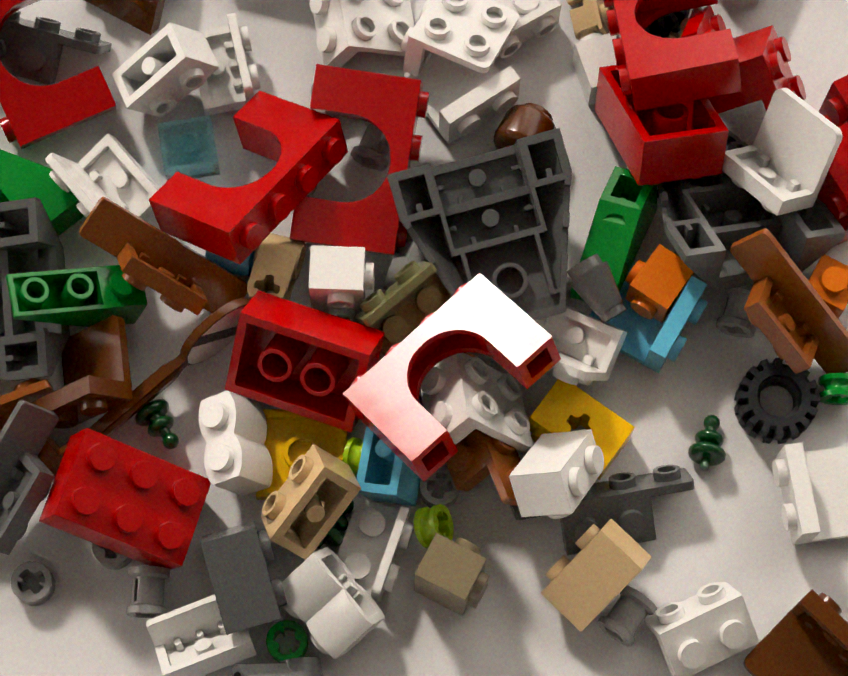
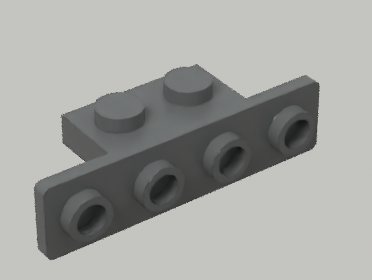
M19 10L8 18L0 32V60L6 70L12 75L47 85L55 84L63 45L97 55L110 52L112 43L100 40L101 33L84 28H76L75 33L60 29L61 22L50 18L36 17L35 22L20 18L21 11Z
M25 400L18 401L0 432V553L10 555L17 541L24 536L28 522L40 502L47 497L51 483L55 478L38 455L59 421V417L54 412Z
M662 465L654 468L653 473L637 476L629 472L611 475L608 478L609 481L594 483L575 511L567 517L560 518L564 550L567 556L577 554L581 549L575 542L593 524L601 529L611 518L637 543L656 540L651 497L695 489L694 479L685 468H680L677 465ZM510 505L516 520L542 517H521L518 506Z

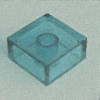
M211 115L157 123L164 173L167 181L176 172L192 178L221 174Z

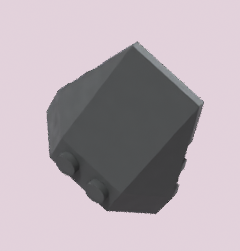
M560 128L517 139L515 144L509 147L431 167V164L428 163L387 175L399 220L426 260L432 262L437 269L435 273L451 297H453V294L461 285L469 283L475 276L481 273L534 321L566 312L567 248L572 169Z
M729 130L726 151L749 146ZM723 171L722 174L703 176L697 179L689 178L657 184L665 235L684 264L715 291L754 284L753 280L731 254L730 248L732 243L761 229L766 228L772 233L801 272L842 241L846 234V231L826 204L816 198L813 207L776 216L765 210L761 202L748 191L735 185L731 177Z
M36 197L0 203V379L11 382L51 377L70 337L69 325L17 320L13 317L6 280L7 274L65 269L64 247L41 200Z

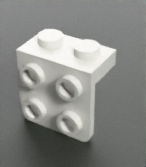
M410 0L309 1L310 10L314 15L317 32L316 45L321 54L322 65L341 68L359 51L405 56L406 52L401 51L403 38L410 27H415Z
M427 0L420 12L419 20L415 27H410L403 38L401 51L406 52L403 70L418 77L432 53H435L476 72L487 73L517 25L519 15L516 11L491 0Z
M437 54L429 58L418 77L408 72L404 74L406 78L420 79L423 84L422 91L429 92L427 116L448 144L461 136L469 135L481 123L495 114H501L511 108L518 100L521 78L511 66L499 72L493 64L487 73H479Z
M788 88L777 89L772 96L753 145L725 151L722 171L731 177L735 185L748 191L761 202L765 210L776 216L810 208L814 205L842 141V131Z
M107 134L78 163L52 152L45 158L46 162L53 169L49 173L50 177L61 189L66 192L71 190L80 200L76 206L86 218L101 197L108 198L143 220L153 212L149 199L160 188L114 136Z
M566 306V312L535 321L552 336L561 360L552 367L554 368L553 377L576 386L578 382L591 386L592 381H608L628 333L627 331L608 323L603 324L601 320L569 306Z
M459 353L437 363L424 378L420 388L423 406L447 429L455 445L477 429L522 452L527 451L533 446L530 422L526 416L522 399V388L512 375L501 373L486 365L477 357Z
M802 442L784 445L772 462V470L776 486L781 487L784 504L781 506L782 522L785 530L790 531L792 545L847 538L848 446L804 452Z

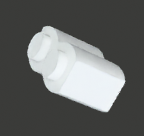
M228 390L201 400L199 427L203 438L207 442L204 452V467L210 483L213 486L242 496L270 487L273 477V464L270 453L264 445L267 435V422L262 407L257 402Z
M328 547L313 552L282 582L287 605L283 606L291 616L304 621L311 633L310 638L314 646L320 652L329 654L334 659L351 650L385 619L383 612L374 599L356 583L346 565Z

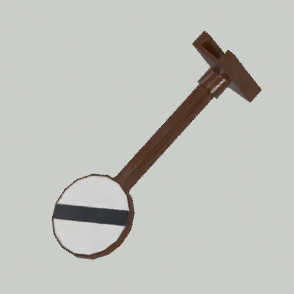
M245 297L232 300L209 315L185 340L180 354L175 359L162 365L132 391L133 400L109 410L89 429L108 437L111 436L145 405L172 384L183 369L189 365H195L207 360L227 346L235 338L240 312L250 300ZM49 437L38 457L56 476L68 441L59 447Z

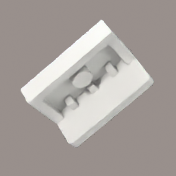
M235 13L227 15L228 25L198 31L204 33L219 65V68L199 87L205 116L241 109L254 96L253 90L261 89L256 64L247 65L244 52L252 51L247 26L238 27Z
M727 582L707 584L701 587L696 595L682 602L667 603L661 606L656 611V614L645 619L648 629L657 637L671 676H692L760 643L742 594Z
M215 594L149 619L146 622L163 676H204L257 655L248 629L226 635Z

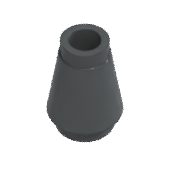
M598 254L585 259L567 271L572 280L569 285L592 311L600 317L603 324L626 311L608 261L603 262Z

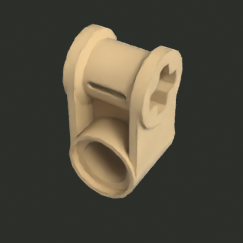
M270 233L256 249L254 264L247 283L249 300L258 290L265 293L269 290L275 292L270 293L271 295L290 301L295 281L298 279L306 252L305 241L289 239L290 237Z

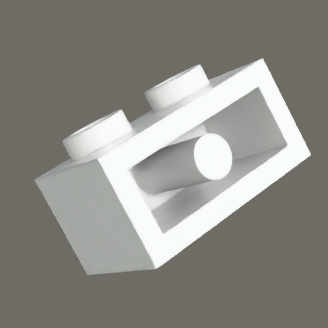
M169 22L114 71L112 76L127 109L163 117L172 112L177 104L191 91L201 87L206 79L219 68V65L204 33Z
M311 246L309 268L311 308L354 322L355 319L353 317L362 311L359 306L360 303L375 291L374 263H366L365 247Z
M592 429L542 434L509 475L521 517L548 515L551 519H560L571 515L604 468L603 452L598 445L596 446Z

